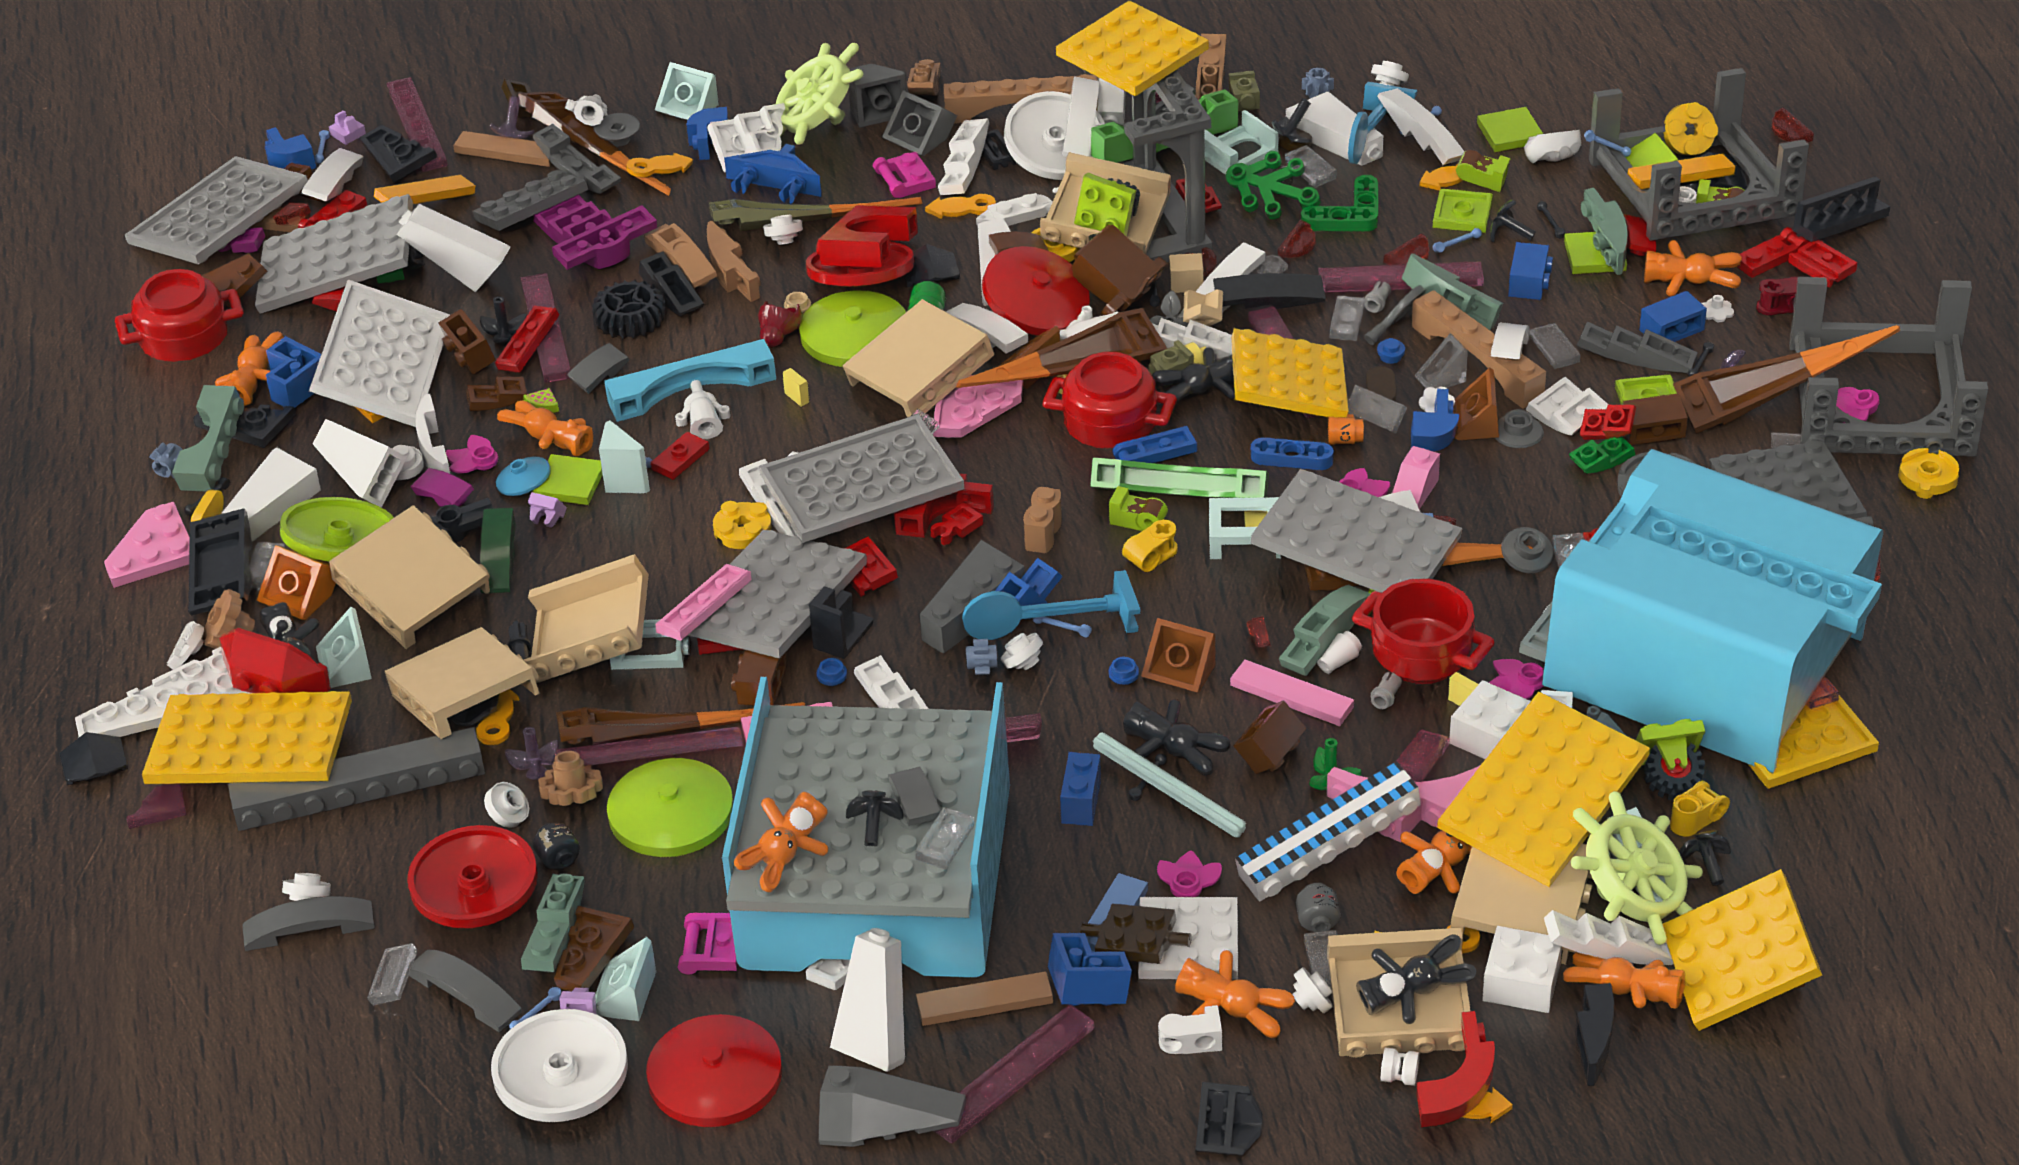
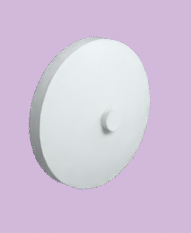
M1054 91L1035 93L1021 99L1010 110L1004 128L1005 144L1013 159L1027 171L1048 179H1063L1066 171L1067 156H1063L1062 151L1071 94ZM1097 110L1094 127L1105 124ZM1090 144V150H1089V155H1088L1089 157H1093V156H1091V144Z
M575 1009L542 1012L518 1023L500 1040L491 1062L494 1088L501 1101L513 1112L525 1118L543 1122L569 1121L598 1110L608 1103L619 1091L626 1078L628 1069L626 1047L619 1031L601 1016Z

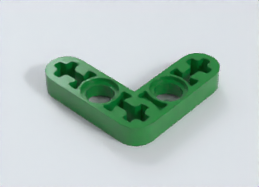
M1361 175L1355 179L1354 206L1305 207L1301 211V226L1309 231H1372L1378 226L1377 178L1371 175Z

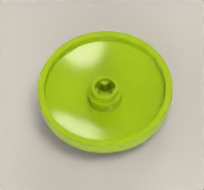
M856 290L835 293L818 300L805 311L799 326L801 343L813 358L829 365L843 367V364L903 316L906 311L896 300L877 292Z
M343 497L315 498L299 502L289 507L282 514L280 536L283 542L297 553L317 560L330 561L394 517L385 509L362 500Z
M685 758L656 760L633 769L616 783L607 802L609 825L615 837L629 849L655 857L685 855L708 846L720 837L728 827L733 808L732 791L726 778L708 764Z

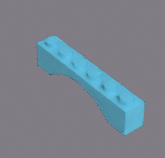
M761 339L604 381L607 402L618 422L644 415L660 400L676 392L691 388L690 384L694 380H699L702 385L724 383L754 386L776 380L774 357L765 340Z

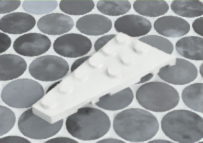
M221 647L212 650V656L202 661L192 660L153 679V685L141 691L138 688L126 692L128 697L116 703L106 702L75 717L79 737L85 732L122 737L159 728L170 695L251 693L233 688L223 660Z

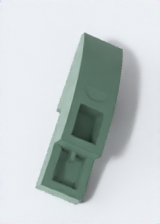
M1595 188L1584 190V200L1581 202V211L1583 216L1589 219L1596 232L1593 235L1594 247L1604 256L1606 264L1611 266L1617 275L1623 273L1626 260L1628 235L1625 217L1615 200L1604 202Z
M1415 254L1410 255L1402 279L1408 286L1414 289L1416 286L1422 285L1425 288L1424 295L1434 290L1487 329L1491 330L1494 328L1503 306L1502 302L1460 282L1459 276Z
M1346 585L1319 601L1293 629L1295 638L1280 656L1281 666L1307 676L1338 633L1343 634L1352 628L1355 624L1352 621V615L1371 593Z
M571 874L552 875L537 909L538 922L521 958L522 970L555 971L563 950L567 949L570 940L568 936L570 927L575 925V912L577 906L581 905L585 883L584 876H572Z

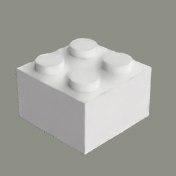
M1482 680L1451 716L1449 743L1486 759L1531 701Z
M1497 926L1484 974L1483 1001L1549 1013L1561 965L1562 946L1551 943L1549 935Z

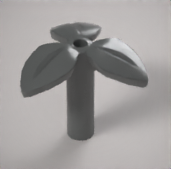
M1173 290L1164 297L1161 304V310L1166 317L1154 316L1150 319L1151 323L1159 325L1161 318L1185 327L1189 324L1183 322V317L1177 318L1181 304Z

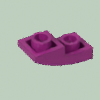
M428 468L411 486L416 495L433 497L436 503L442 507L449 504L458 507L463 505L467 497L474 490L472 485L464 480L432 468Z

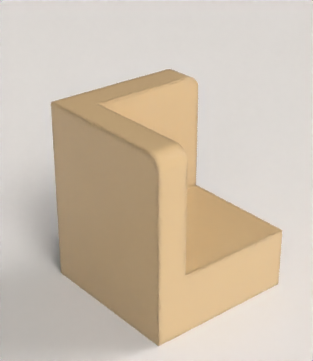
M1202 253L1169 256L1171 290L1175 293L1187 290L1196 292L1203 283Z
M1217 289L1206 295L1191 290L1185 291L1183 322L1189 323L1190 320L1206 326H1211L1222 321L1223 291Z

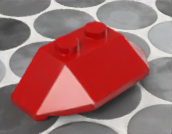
M236 628L222 634L219 638L223 660L233 688L249 693L329 692L331 689L327 666L320 662L316 663L309 655L289 643L241 628Z

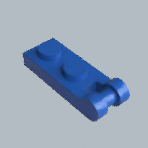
M1184 426L1119 443L1114 446L1112 453L1118 460L1156 463L1197 452V442L1188 427Z

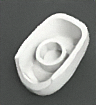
M1580 130L1529 137L1524 146L1525 155L1533 164L1541 160L1556 162L1569 158L1580 149Z

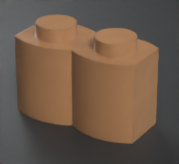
M1038 487L1033 492L1031 506L1026 510L1023 517L1026 551L1047 553L1053 547L1055 541L1054 534L1060 529L1062 524L1060 489Z

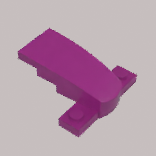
M579 194L533 215L534 222L557 243V245L552 246L553 255L567 270L583 262L598 269L617 264L630 255V240L657 228V220L643 205L612 219L605 209L599 210L592 201L586 203Z

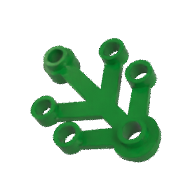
M1269 151L1263 160L1249 166L1244 163L1233 164L1226 171L1228 184L1240 191L1242 196L1241 203L1245 211H1255L1259 205L1257 197L1251 194L1248 184L1259 188L1265 203V212L1269 219H1277L1282 214L1280 204L1275 201L1272 192L1299 200L1302 209L1308 206H1319L1321 199L1318 191L1312 187L1299 189L1280 183L1282 180L1292 176L1297 177L1304 173L1305 167L1303 161L1299 158L1290 160L1288 167L1263 177L1255 175L1268 168L1276 169L1281 165L1282 160L1277 151ZM1277 158L1276 161L1269 162L1270 159ZM1300 165L1298 169H1292L1294 166ZM1248 201H1254L1250 205L1246 204ZM1272 208H1277L1275 212H1269Z

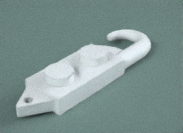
M1059 187L1052 190L1053 193H1057ZM1037 193L1000 201L996 204L988 205L987 210L976 218V224L1003 217L1006 224L1010 226L1044 217L1049 212L1053 201L1044 195H1037Z

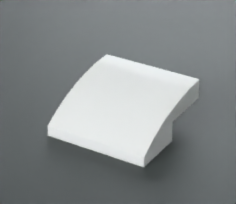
M1564 377L1529 402L1526 411L1556 431L1572 436L1581 429L1585 409H1607L1609 404L1590 388L1582 392L1569 379Z

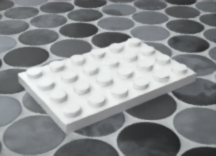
M347 280L309 391L416 427V412L423 396L428 394L443 346L441 338L445 337L438 322L447 318L450 314Z

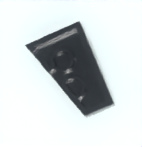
M383 125L359 137L364 147L393 183L438 157L434 149L430 147L424 148L415 140L409 141L403 138L402 134Z
M259 405L258 409L244 408L236 424V434L232 438L265 448L296 416L295 408L293 406H284L283 410H273L270 408V405ZM198 412L193 417L195 426L209 431L210 427L204 425Z

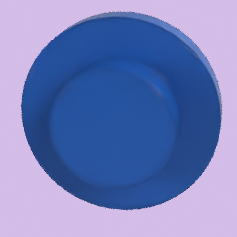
M1389 338L1378 344L1377 353L1383 362L1397 363L1405 354V346L1402 342Z
M1129 657L1116 658L1108 670L1109 678L1117 684H1130L1139 676L1138 666Z
M836 658L823 660L817 669V679L824 685H838L847 677L846 667Z

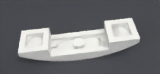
M1075 76L1073 78L1068 122L1062 151L1063 156H1067L1069 152L1084 156L1089 155L1091 128L1094 127L1099 81Z
M1500 322L1494 336L1491 356L1520 359L1523 344H1527L1529 340V326Z
M425 394L420 401L415 419L420 452L427 468L437 469L450 474L444 445L432 447L429 434L439 431L431 395Z

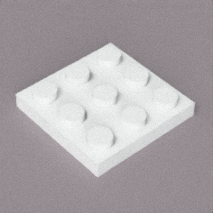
M1140 897V906L1175 909L1176 921L1172 931L1191 933L1192 941L1190 947L1171 945L1164 952L1160 964L1139 962V979H1177L1187 958H1191L1204 967L1219 973L1220 954L1224 950H1229L1233 954L1232 979H1238L1237 897Z

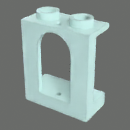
M1243 110L1241 126L1218 137L1205 130V160L1226 175V171L1233 164L1244 163L1249 166L1263 160L1269 151L1278 152V132L1248 111ZM1245 141L1256 142L1261 146L1260 150L1239 161L1238 152L1231 148Z
M1279 497L1209 498L1210 559H1222L1221 545L1250 544L1251 535L1257 528L1221 527V511L1269 512ZM1276 553V558H1281V555Z
M661 619L644 620L642 638L668 637L656 633L655 624ZM685 637L681 641L676 639V651L670 654L628 656L622 654L610 658L611 670L683 668L685 655H690L689 637Z

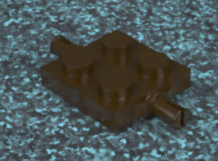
M1111 904L1108 915L1101 924L1082 922L1080 927V933H1085L1087 937L1098 938L1095 952H1125L1128 961L1160 964L1164 952L1171 945L1190 947L1192 941L1191 933L1172 931L1176 921L1175 909Z

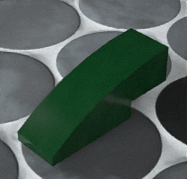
M513 508L484 509L480 564L487 569L490 575L489 593H505L511 590L516 528Z

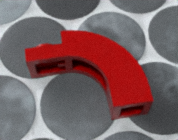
M960 474L964 480L963 490L895 512L896 535L925 538L928 526L934 518L949 512L963 502L978 513L992 514L994 508L993 485L968 482L967 474Z
M1475 1011L1461 1012V1029L1466 1054L1462 1066L1449 1077L1417 1082L1416 1096L1421 1127L1442 1125L1463 1117L1479 1104L1490 1086L1494 1071L1495 1046L1494 1041L1486 1042L1483 1022L1477 1023Z

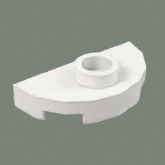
M194 621L186 624L167 662V666L174 670L180 667L191 654L194 655L199 651L204 643V640L201 639L204 633L202 625Z

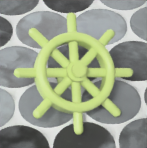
M823 43L817 57L807 61L795 72L793 70L786 71L785 77L788 80L782 87L776 100V104L784 103L785 110L781 116L783 132L780 137L786 130L796 133L794 141L797 145H801L805 141L807 131L817 127L827 118L833 125L839 124L844 119L845 112L838 106L844 99L850 83L861 79L864 75L862 70L856 69L850 72V69L846 66L847 62L859 50L857 43H851L839 57L829 55L831 47L828 43Z
M1614 791L1610 793L1609 802L1614 816L1602 824H1599L1584 809L1576 808L1573 811L1574 819L1591 834L1587 842L1586 857H1573L1571 859V866L1574 869L1590 870L1591 876L1597 885L1598 894L1604 900L1610 902L1604 912V917L1608 921H1614L1621 911L1631 918L1648 922L1654 942L1658 945L1664 944L1667 936L1661 919L1673 911L1683 915L1693 910L1684 902L1688 885L1687 878H1700L1703 874L1702 868L1696 865H1684L1677 848L1665 834L1670 824L1667 816H1659L1655 824L1641 817L1629 815L1626 812L1622 796L1619 792ZM1620 834L1623 845L1612 835ZM1636 840L1642 844L1641 848H1638ZM1609 851L1618 859H1610ZM1657 876H1664L1665 883ZM1635 887H1637L1639 896L1632 891ZM1652 890L1663 899L1662 902H1655Z

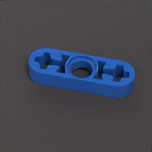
M1258 438L1251 443V460L1258 465L1326 470L1333 465L1334 450L1327 443L1275 438ZM1287 452H1297L1298 455L1289 456V455H1286L1285 453H1287Z

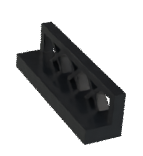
M1874 176L1798 202L1793 231L1814 242L1889 216L1891 206L1877 199L1881 179ZM1869 188L1868 196L1861 198L1862 195ZM1852 194L1849 200L1842 205V203L1848 197V195ZM1830 201H1833V202L1831 203V205L1827 208V210H1826V211H1823V209L1826 207V205H1827ZM1814 207L1809 215L1805 217L1807 209Z

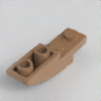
M1201 34L1202 37L1209 40V49L1199 55L1195 94L1198 100L1203 95L1223 90L1226 34Z
M929 59L915 63L914 68L910 70L907 82L908 92L915 96L937 95L941 73L940 63H934L933 60Z
M713 221L708 222L707 243L709 260L717 273V280L727 292L738 289L750 302L759 299L760 278L741 259L743 254L741 246L737 241L734 242L723 228L718 227Z
M675 223L671 225L664 224L643 235L648 246L657 253L664 251L672 265L677 264L692 287L704 286L709 280L717 277L716 271L702 251Z

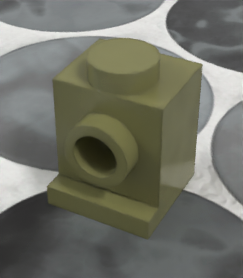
M1254 70L1229 73V93L1238 99V111L1260 109V91L1255 80Z
M1179 340L1174 341L1173 347L1150 356L1151 364H1149V370L1151 374L1158 370H1182L1189 364L1194 363V354ZM1174 384L1164 385V387L1166 388Z

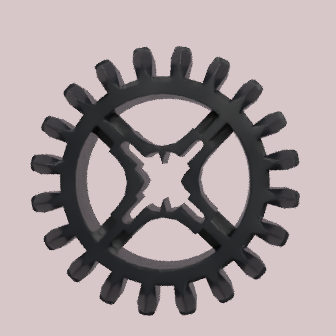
M624 279L623 283L618 284L614 282L611 287L605 286L604 291H599L597 297L593 299L592 314L598 329L603 331V334H611L612 338L621 336L623 340L626 337L634 339L637 335L644 337L646 332H654V328L660 327L661 321L665 320L666 304L660 289L655 288L654 284L647 285L646 281L638 283L634 279L632 282H626Z

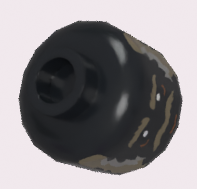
M549 823L542 826L533 840V848L542 863L552 870L569 867L576 860L580 852L578 840L570 828L563 823Z

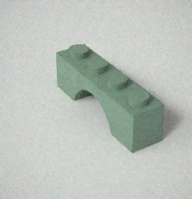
M203 386L196 408L204 425L210 428L207 435L198 444L179 452L172 474L180 490L207 492L212 490L216 481L220 479L221 466L224 458L228 456L231 438L236 434L238 418L244 411V401L235 386Z

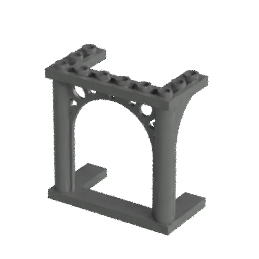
M1742 68L1717 72L1713 117L1715 124L1718 126V134L1711 145H1723L1749 177V186L1736 197L1698 204L1679 201L1682 165L1678 161L1652 165L1650 188L1640 189L1627 174L1628 168H1633V166L1621 152L1594 140L1590 142V164L1592 166L1602 165L1646 221V236L1650 241L1796 216L1798 202L1803 200L1809 144L1805 140L1780 143L1777 167L1766 158L1741 128L1746 72ZM1619 88L1594 92L1591 130L1594 131L1596 136L1621 147L1628 146L1632 148L1656 133L1666 144L1663 133L1665 132V126L1620 133L1623 93ZM1686 123V135H1694V125Z
M1177 70L1137 96L1132 95V121L1124 123L1125 134L1133 144V160L1123 162L1124 165L1166 174L1156 160V143L1165 145L1175 151L1180 156L1184 165L1185 201L1171 182L1170 195L1161 218L1172 235L1151 241L1146 255L1153 261L1159 256L1166 262H1169L1170 255L1197 254L1212 251V242L1205 233V130L1211 128V118ZM1155 92L1158 93L1170 112H1164L1155 116Z
M1798 277L1789 342L1790 350H1795V353L1897 325L1900 326L1898 333L1862 352L1935 354L1941 400L1933 412L1922 419L1905 424H1875L1852 417L1836 406L1839 388L1838 378H1825L1824 372L1815 377H1808V381L1799 385L1803 421L1800 444L1810 440L1824 442L1830 452L1906 454L1915 449L1929 448L1928 453L1938 454L1940 450L1951 456H1976L1988 385L1987 382L1966 381L1961 349L1972 290L1971 281L1942 280L1935 325L1822 322L1827 278Z

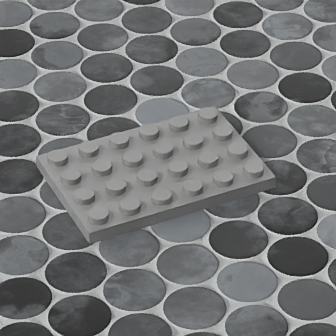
M235 156L126 233L125 238L128 244L200 264L205 262L216 251L226 247L227 243L235 237L244 234L245 230L253 224L263 220L264 216L281 207L282 203L290 197L299 194L300 190L308 182V179L304 174Z
M410 195L395 196L388 201L376 205L371 204L363 209L351 213L346 212L339 217L327 221L322 220L314 225L297 228L290 233L273 236L263 242L261 265L268 272L258 280L255 302L258 312L261 314L345 287L347 280L360 282L408 266L409 243L396 234L402 226L399 223L401 217L407 210L412 212L413 201Z
M919 414L759 466L761 477L802 543L964 489L963 478Z
M1300 469L1252 533L1250 544L1382 593L1391 585L1408 579H1433L1461 538L1462 528L1322 477L1313 472Z
M763 530L729 564L751 571L752 580L688 635L780 658L811 625L809 603L824 586L834 589L836 597L867 564L866 554L827 545L822 542L807 541L802 543L797 536L780 534L772 530Z

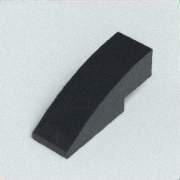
M664 251L640 260L639 275L647 282V285L654 284L656 289H660L666 307L672 312L682 316L704 306V303L677 264L673 266Z
M1611 983L1584 985L1583 1011L1577 1012L1575 1036L1587 1086L1595 1085L1609 1054L1614 1018V998Z

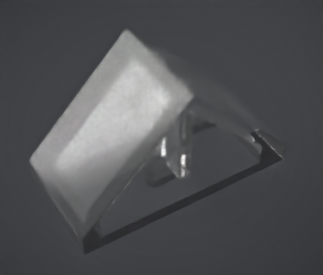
M1450 333L1414 376L1425 388L1433 387L1436 389L1441 386L1448 388L1466 382L1468 350Z

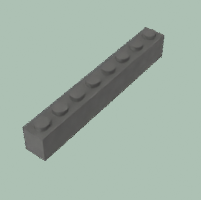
M475 728L451 732V735L443 739L433 736L335 759L328 781L229 783L228 788L238 831L485 774Z

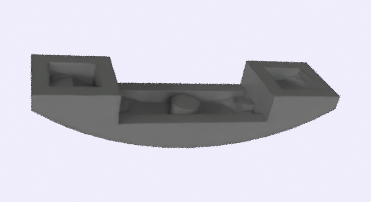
M553 123L533 134V139L546 157L559 170L586 180L589 191L603 193L621 182V177L603 164L597 167L570 145V137Z
M327 896L292 901L270 908L243 923L245 951L278 946L277 936L341 925L342 934L374 929L372 901L354 897Z
M426 950L404 969L405 974L427 988L435 984L473 1008L475 1017L498 1032H501L522 1013V1008L498 984L472 965L448 953L438 950Z

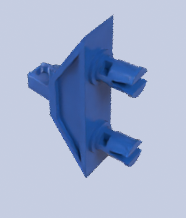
M785 144L780 151L765 150L724 157L726 179L733 180L731 188L735 193L742 188V194H744L752 183L781 189L779 198L785 202L790 197V204L794 202L798 193L822 197L820 176L795 155L794 145Z

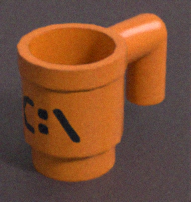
M1347 414V417L1328 418L1329 445L1363 442V419H1355L1354 414Z

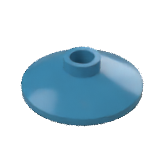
M535 456L517 459L500 472L496 479V487L500 493L507 496L528 493L546 481L551 471L550 465L542 457Z

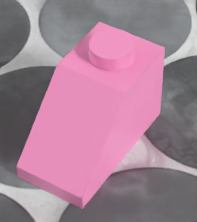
M1413 446L1401 464L1392 493L1411 490L1420 510L1439 480L1440 453Z

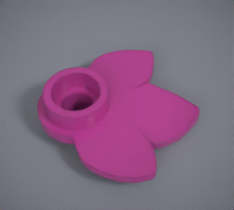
M1854 387L1838 389L1836 406L1848 415L1866 421L1868 416L1877 410L1880 403L1877 392L1870 389L1858 390Z
M470 435L467 448L446 450L447 459L452 464L449 469L455 473H468L476 469L489 470L498 462V454L491 446L490 441L477 435Z
M1364 468L1348 472L1345 478L1339 481L1344 485L1377 497L1386 495L1390 488L1389 481L1368 479V474Z
M1516 659L1493 661V666L1499 676L1489 682L1492 685L1527 700L1533 696L1534 690L1544 686L1542 685L1543 668L1536 663L1523 664Z
M1193 851L1185 853L1176 863L1160 860L1157 866L1159 878L1170 885V890L1176 897H1197L1201 893L1202 888L1214 885L1222 873L1221 863H1209L1203 866Z

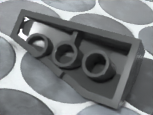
M829 1065L820 1090L819 1143L820 1145L854 1147L864 1145L865 1139L883 1136L884 1140L896 1138V1133L915 1130L920 1134L959 1126L967 1098L964 1094L862 1067Z

